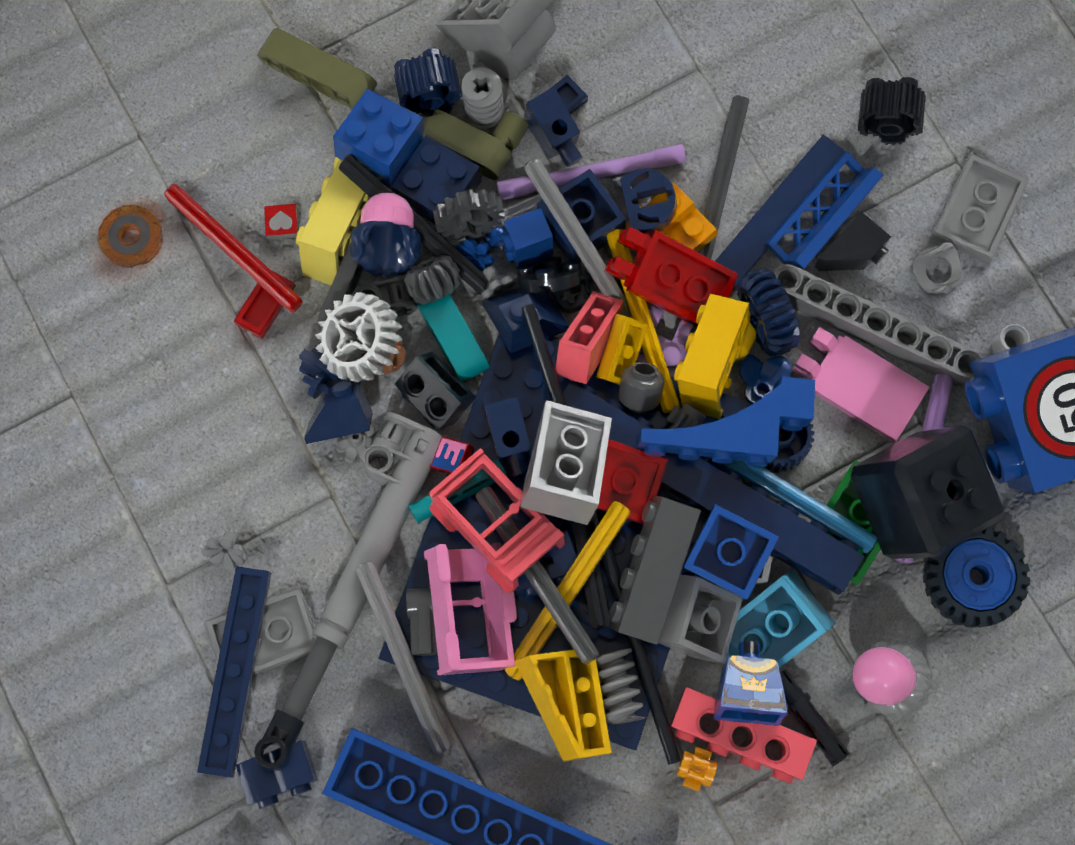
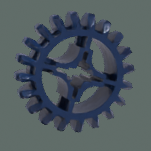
M765 268L751 271L746 276L739 278L737 295L740 301L749 303L750 323L756 330V343L760 345L761 350L769 356H776L779 354L783 355L797 347L800 342L798 320L794 313L795 310L791 305V300L786 294V289L782 287L781 281L776 278V275Z

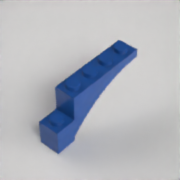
M781 376L774 384L773 391L736 414L711 423L675 429L642 428L636 436V449L644 450L645 455L655 457L665 456V453L678 454L680 459L697 460L699 456L712 457V461L716 463L728 464L732 463L733 460L746 461L748 466L765 467L767 463H771L778 456L779 425H782L784 430L799 431L814 420L815 380Z

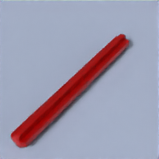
M172 184L169 189L165 190L164 195L172 205L289 312L294 313L302 306L303 301L298 294L177 184Z

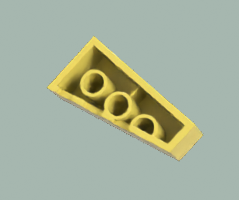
M337 157L334 161V171L331 177L327 176L323 181L320 199L314 201L310 207L309 220L306 226H301L296 236V244L299 245L302 275L328 285L333 283L351 242V232L358 226L361 219V210L370 199L365 192L339 170L342 160Z

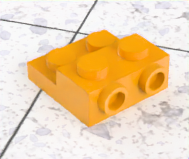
M673 182L672 185L677 199L676 213L670 224L660 233L698 252L718 235V231L696 209L694 202ZM667 193L651 196L652 201L646 206L668 201ZM627 216V220H628V221H627V223H626V228L630 227V223H629V218H628V216Z

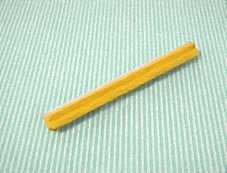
M616 229L608 233L607 240L613 259L618 256L633 263L629 248L617 242L622 229ZM620 279L632 318L648 324L641 346L646 362L654 365L663 375L664 387L660 405L664 413H670L674 406L680 407L647 303L645 300L626 291L627 287L623 286L625 280Z
M615 501L612 503L557 587L569 607L630 515L631 511L620 502ZM546 606L515 651V661L529 655L539 654L556 628L557 623ZM516 663L514 667L505 669L510 677L516 680L522 679Z

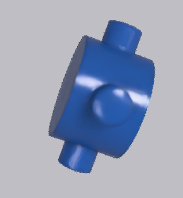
M502 227L493 229L494 231L486 234L484 242L490 244L491 248H498L504 245L501 234L505 233Z

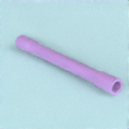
M683 144L655 149L648 153L550 172L549 175L556 186L561 187L588 169H591L596 178L600 179L630 173L639 169L662 168L686 163V155ZM522 176L497 182L499 197L502 200L537 192L529 177Z

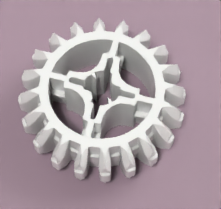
M356 292L355 296L344 294L343 302L340 300L334 301V310H325L328 317L326 321L318 322L323 329L322 332L315 334V336L322 340L316 349L318 352L323 353L319 360L323 364L328 365L327 370L336 374L339 378L346 381L359 382L363 379L369 381L373 380L374 374H384L383 365H393L390 356L399 353L398 349L395 348V343L403 339L396 332L402 326L399 322L395 321L398 315L390 309V305L386 301L380 300L379 297L373 294L366 295L362 292Z

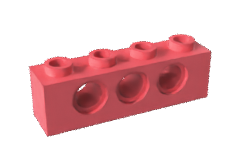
M684 688L670 724L671 729L676 730L674 737L694 744L695 739L708 744L706 750L726 757L728 752L741 757L740 764L759 771L760 766L773 770L772 777L783 782L792 784L793 779L803 780L817 740L781 725L774 726L717 720L718 726L713 734H707L701 730L699 721L704 714L714 716L716 699L690 688ZM737 727H742L749 733L750 740L745 747L737 746L732 740V733ZM770 740L778 742L782 748V755L776 761L769 759L765 754V746Z

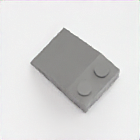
M546 400L525 478L520 507L588 525L599 505L612 418Z

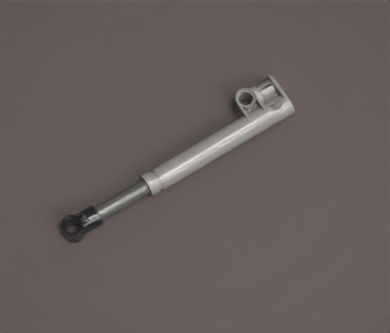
M385 413L383 418L386 424L380 436L375 437L372 445L367 448L363 456L365 473L368 478L386 487L320 617V623H317L312 633L316 641L281 711L276 710L263 738L256 744L254 750L255 758L266 770L279 771L288 763L290 752L305 724L301 720L336 648L341 650L344 648L349 638L348 634L351 633L368 599L357 575L356 567L364 562L372 561L378 575L380 574L410 513L408 505L415 503L431 470L430 465L442 435L396 413ZM379 457L384 458L388 462L381 469L370 466L371 461ZM270 745H279L281 748L280 758L273 763L265 762L263 757L265 749Z

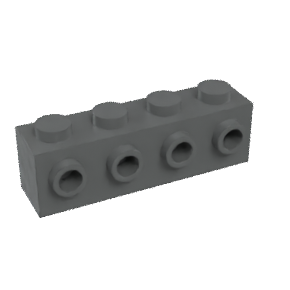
M653 496L652 501L646 503L642 512V521L645 522L641 534L635 536L631 546L633 558L630 567L625 568L620 579V587L623 589L619 601H615L610 609L609 621H611V629L656 645L658 644L701 510L659 496Z

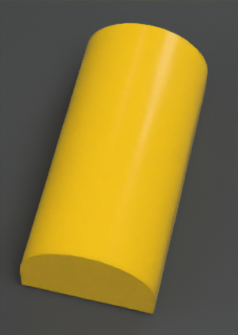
M615 314L597 371V378L620 385L623 371L637 361L648 324L624 315Z

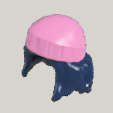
M380 193L371 197L361 210L360 225L356 226L351 232L349 250L352 260L359 262L363 269L373 276L383 275L385 278H390L391 274L399 276L402 272L408 270L410 266H414L415 261L419 260L421 256V237L413 229L414 214L407 200L394 193Z

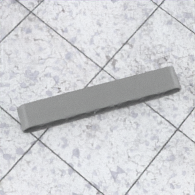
M786 264L775 270L774 274L777 279L785 278L793 284L792 288H784L788 298L791 300L793 309L933 375L938 373L949 375L952 377L954 385L965 386L967 381L974 379L969 362L982 358L976 351L796 266ZM810 292L818 293L822 301L813 302L807 294ZM837 307H847L850 309L852 316L846 317L841 315ZM867 321H877L881 326V330H872L868 326ZM904 334L908 336L911 340V345L902 344L898 340L897 335ZM934 348L939 351L941 359H933L928 354L927 349ZM958 362L966 363L971 369V374L963 373L958 367Z

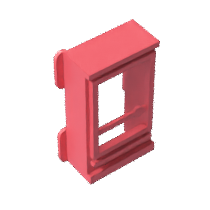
M480 448L429 492L432 501L430 511L449 532L458 530L488 562L486 566L487 573L505 592L512 593L519 586L518 577L554 545L559 549L565 545L564 534L542 513L520 507L523 491L516 487ZM483 469L514 503L509 506L507 512L483 533L479 534L447 499ZM521 509L531 521L500 549L495 551L485 538L512 514H517Z

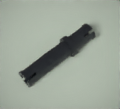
M784 669L780 672L787 712L789 714L793 713L809 736L817 740L816 745L824 753L832 766L837 765L850 752L810 701L811 696L808 692L804 693L793 680L788 670Z

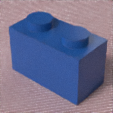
M541 208L504 221L505 233L501 234V238L504 244L502 248L508 263L514 262L516 267L525 264L537 265L542 263V259L553 257V236Z

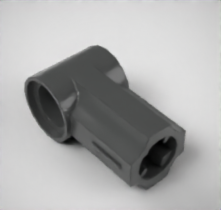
M430 587L407 588L406 607L411 628V655H438Z

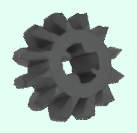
M439 255L437 257L432 256L430 259L413 266V269L406 273L404 281L407 285L406 289L410 297H413L415 303L427 304L429 302L434 303L440 298L443 299L447 294H451L461 284V276L451 256Z

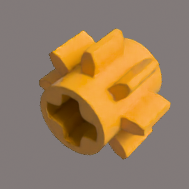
M697 746L694 748L693 753L684 751L676 774L684 778L682 786L695 791H699L701 785L710 788L718 766V762L710 760L711 751Z

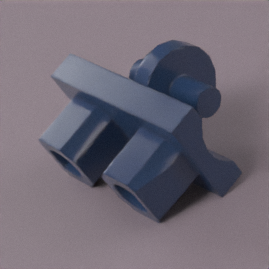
M317 346L311 351L304 349L299 355V359L302 360L299 371L305 374L302 381L310 385L308 396L313 399L319 397L321 393L326 394L328 389L335 384L346 381L327 370L328 365L323 364L319 360L323 353L318 352Z

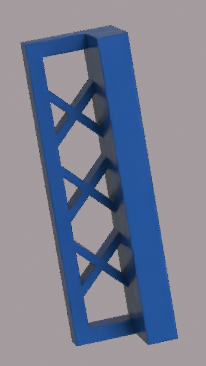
M848 151L843 152L764 245L784 265L789 264L804 269L884 175L876 167L864 169ZM846 164L856 175L849 183L840 184V169ZM824 188H833V202L831 205L820 207V192ZM804 211H813V226L807 230H800V215ZM784 234H793L794 248L787 255L777 242Z

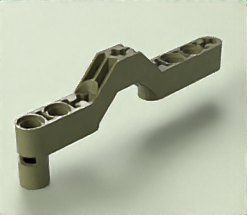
M278 28L272 30L257 54L259 59L272 69L351 108V110L366 89L374 91L377 86L376 80L363 70ZM435 110L432 116L423 118V139L427 135L479 166L481 175L492 180H498L512 156L510 149L517 148L529 125L517 114L505 112L492 135H489L446 112Z

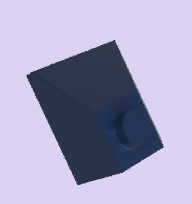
M518 287L482 301L484 309L511 353L533 345L521 309L525 305L534 304L545 340L562 334L569 328L568 323L545 287H540L541 293L523 292Z

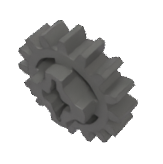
M470 189L468 192H457L455 198H444L445 204H437V210L433 211L437 232H442L443 237L452 235L453 239H458L460 236H465V239L480 237L483 235V231H494L493 226L501 225V219L505 218L501 197H496L495 192L486 194L485 189L478 193H474L473 189Z

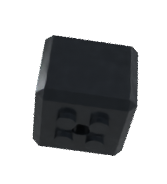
M963 425L916 432L854 465L850 478L873 532L877 537L883 555L892 559L939 557L1002 520L1004 513L1003 504L972 430Z

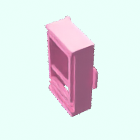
M500 543L490 545L495 551L501 548ZM439 544L424 551L425 560L428 562L439 661L437 675L499 671L514 667L515 660L510 623L514 622L517 618L514 592H505L487 573L486 566L488 562L476 549H448L446 544ZM480 581L482 599L475 597L472 600L452 601L450 583ZM473 605L477 608L483 605L489 657L460 659L453 606Z

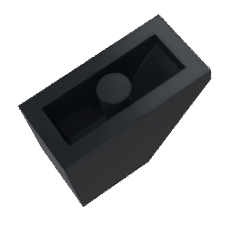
M861 212L819 256L814 267L818 271L864 270L871 262L877 265L889 251L886 245L891 236Z

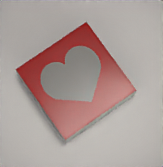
M297 205L264 206L265 236L267 240L296 238L299 231Z

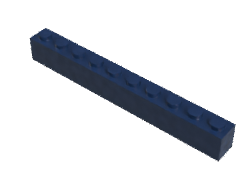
M570 381L563 392L566 405L612 418L610 440L636 448V436L642 428L653 429L654 426L646 419L639 416L634 419L624 413L625 408L611 399H608L606 402L595 396L597 392L589 385L581 382L577 385ZM665 453V456H660L668 459L659 488L687 505L701 510V513L707 517L712 507L716 504L779 536L770 555L837 595L845 591L864 558V555L858 552L859 547L844 538H841L840 541L828 534L829 530L824 525L813 520L810 523L798 516L800 513L786 503L778 505L770 500V495L762 488L755 485L750 488L740 482L741 478L735 472L727 468H723L721 471L711 465L709 457L699 456L697 460L680 459L678 454Z

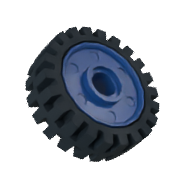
M989 527L939 557H928L924 564L925 574L923 575V583H926L927 586L925 592L927 597H931L933 607L935 609L938 608L944 618H950L952 623L957 625L981 628L1006 620L1021 607V602L1028 594L1026 588L1030 585V577H1027V572L1030 569L1028 563L1024 564L1023 558L1026 556L1023 551L1016 549L1018 544L1013 539L1008 540L1005 538L1007 534L1002 531L995 532L994 528ZM971 569H977L982 574L983 580L981 585L975 584L970 579L969 573Z

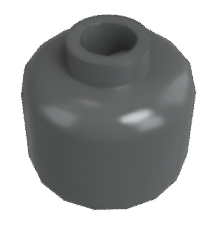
M634 363L626 368L621 375L618 391L619 401L631 412L637 414L658 407L664 387L663 375L650 363Z

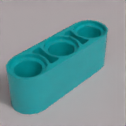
M450 294L444 296L443 299L436 300L434 303H417L422 317L453 372L463 383L490 368L481 348Z

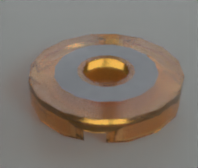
M123 205L112 210L103 219L98 229V243L103 254L114 264L124 268H133V266L139 264L142 266L149 263L159 253L163 244L162 227L156 216L148 209L138 205ZM130 230H137L139 232L138 238L134 242H123L126 232Z

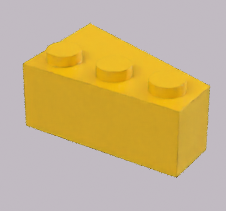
M710 294L706 305H701L696 319L697 329L695 333H690L685 347L687 354L684 362H678L674 380L678 382L682 407L685 403H688L706 416L721 419L723 409H721L720 398L724 388L730 389L732 379L728 377L735 359H739L750 323L749 303Z
M574 650L529 655L515 661L563 762L612 753L596 659L588 664H583Z

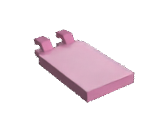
M819 327L809 344L826 355L823 362L819 365L815 360L802 353L792 370L805 379L815 380L816 396L894 444L930 387L848 336L842 337L839 335L836 339L833 334Z

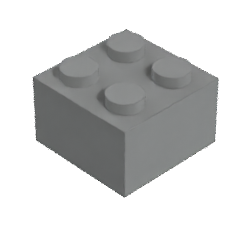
M680 575L658 643L695 659L725 664L743 598L697 576Z

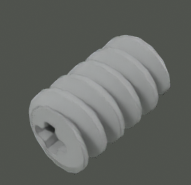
M474 68L467 72L462 79L461 88L465 115L470 125L480 130L492 129L498 125L504 115L501 79L489 68Z
M631 648L602 653L596 658L597 669H601L598 672L599 681L604 683L600 686L602 696L607 697L603 700L604 710H609V713L605 714L607 724H623L646 718L636 716L634 713L643 707V703L632 701V698L641 692L640 689L629 687L630 683L638 679L637 675L627 674L626 670L635 666V662L624 660V656L632 652Z

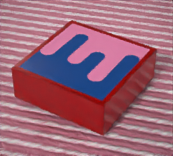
M442 436L430 467L436 471L451 474L471 456L474 447L469 443Z

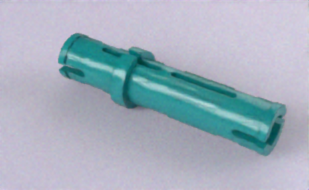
M497 458L494 459L492 462L506 475L500 461ZM481 469L447 500L454 505L496 482ZM430 495L408 505L417 524L433 516L430 511V505L432 504Z

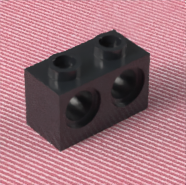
M432 351L416 356L394 384L402 392L404 399L414 404L424 415L425 420L438 430L455 424L476 398L466 385ZM420 377L424 380V386L421 383ZM442 400L445 401L447 409L444 407Z

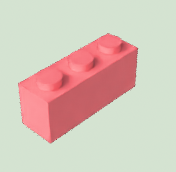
M595 291L592 292L559 341L555 369L558 376L565 377L574 382L587 384L602 359L615 314L622 315L624 300Z

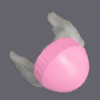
M878 641L871 646L870 650H866L861 654L852 669L854 687L867 701L864 708L877 714L887 715L890 718L900 719L906 715H911L913 711H919L921 706L928 704V696L934 689L931 681L933 674L930 666L926 663L922 653L909 644Z

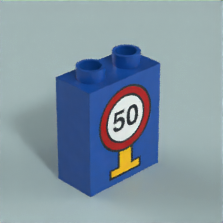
M1075 327L969 362L974 379L965 383V395L974 416L979 420L985 418L988 420L995 443L985 447V458L994 479L999 484L1007 482L1008 487L1011 489L1030 493H1038L1075 480Z

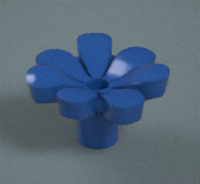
M468 238L456 246L482 272L494 263L493 256L488 253L491 250V246L484 241L477 244L473 238Z

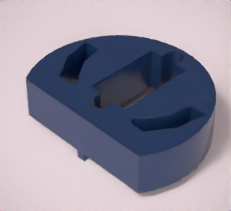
M639 169L624 175L620 179L630 227L644 234L646 232L650 234L654 230L660 232L670 224L676 213L677 199L674 187L666 176L655 170ZM667 193L668 201L640 208L638 199Z

